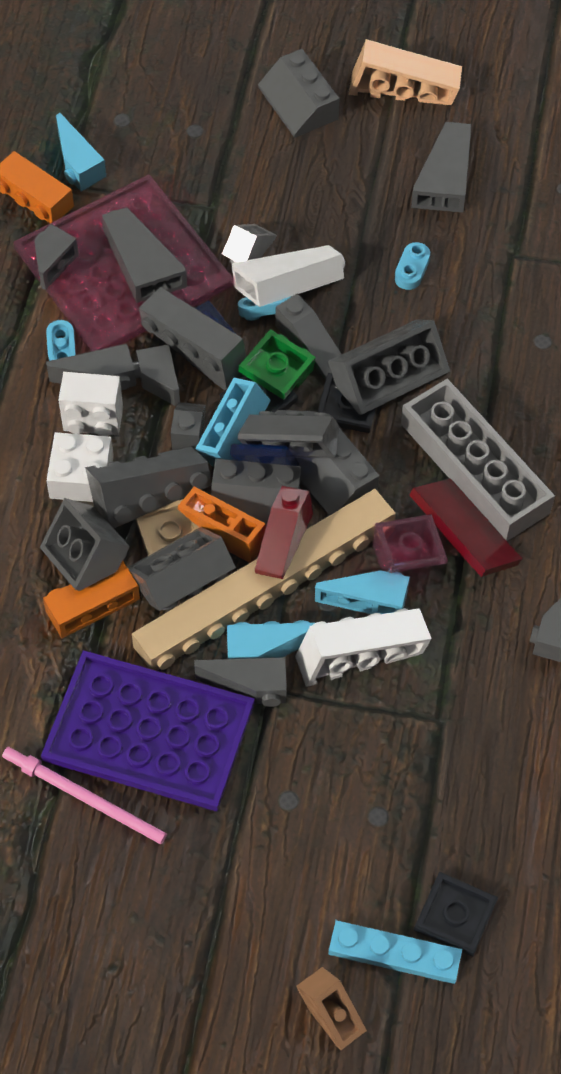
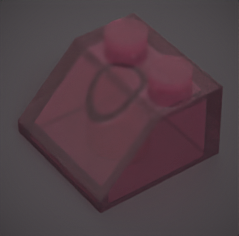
M432 514L375 523L373 547L380 568L393 573L447 564V557Z

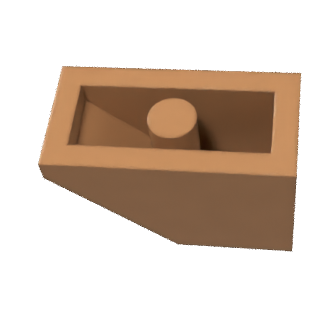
M323 967L296 986L311 1014L340 1050L367 1031L341 981Z

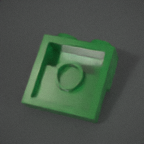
M270 329L241 362L238 372L284 400L294 387H299L314 370L316 357L307 349L300 348L290 342L284 335L277 334Z

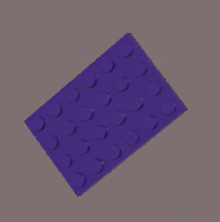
M83 650L42 751L41 759L54 765L218 812L255 704V698Z

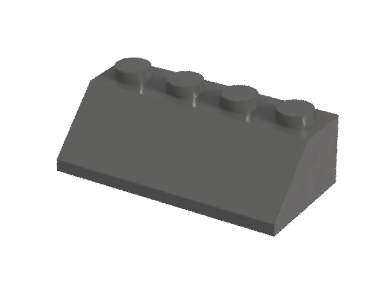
M414 320L328 361L336 387L358 414H364L450 372L434 320Z

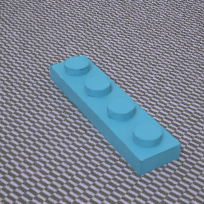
M336 920L328 955L455 984L462 949Z

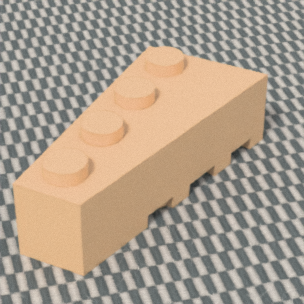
M366 39L352 71L349 95L358 96V92L370 93V97L380 98L382 94L396 96L395 100L405 101L408 98H418V101L423 103L452 105L460 89L462 66Z

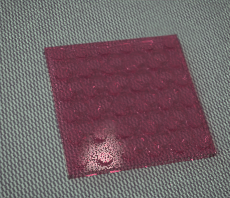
M149 174L50 223L77 239L79 255L46 291L91 352L118 346L147 331L141 324L139 307L145 301L139 303L135 301L104 234L103 214L127 207L184 265L187 273V287L170 293L193 307L234 285V278ZM50 224L13 242L14 249L39 282L40 276L34 241L37 235Z

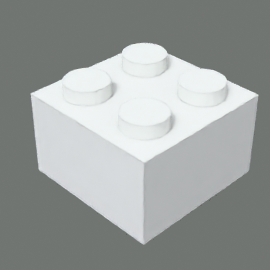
M63 372L58 399L63 431H69L74 434L94 433L101 436H119L123 413L120 376Z
M55 432L46 480L50 499L64 500V498L74 501L93 502L85 467L95 465L97 468L108 466V463L113 462L111 437Z

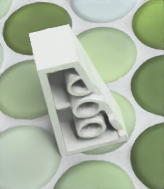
M403 608L387 614L373 613L367 617L356 619L347 617L337 622H317L309 627L295 657L305 685L308 687L317 684L316 678L329 675L330 680L342 677V672L358 667L361 672L371 669V667L383 659L386 664L423 654L432 638L420 608L412 610Z

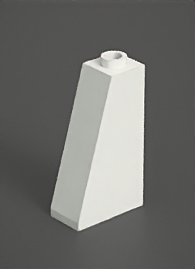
M326 245L240 261L232 264L234 287L257 306L261 307L344 279L343 268L345 267V260L341 253Z

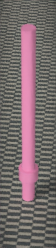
M7 747L3 752L2 757L21 767V771L31 777L37 776L159 844L164 842L167 833L43 766L41 760L31 755L27 757L10 747Z

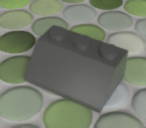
M303 49L280 57L258 84V88L294 138L339 120L340 98Z
M261 411L259 415L249 414L238 433V440L253 456L336 458L339 424L327 413H315L314 416H304L298 412L276 415L273 412Z
M340 428L336 458L283 457L285 465L301 466L302 486L310 492L311 497L327 516H330L373 489L378 491L380 475Z
M215 459L211 495L264 522L266 526L272 505L281 487L287 486L300 489L301 466Z
M64 498L40 549L75 590L81 591L117 572L130 546L92 505Z
M200 527L127 568L148 603L160 611L173 608L177 605L178 600L187 595L192 596L201 592L203 586L211 581L216 582L228 576V572L236 567L222 537Z

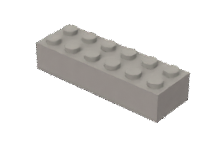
M448 378L403 405L401 425L448 478H451L506 541H509L551 513L555 495Z

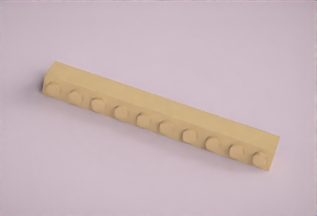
M373 489L306 529L283 579L255 574L256 559L133 632L132 641L134 649L149 669L157 671L170 667L177 658L184 654L195 652L200 647V644L221 636L225 629H227V625L244 622L250 614L258 609H266L281 595L291 594L301 583L306 580H314L329 566L339 565L349 554L354 551H362L377 537L388 535L394 528V510L379 492Z

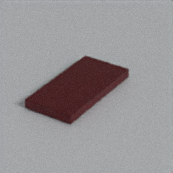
M451 478L412 489L409 494L410 497L480 577L519 565L522 557Z

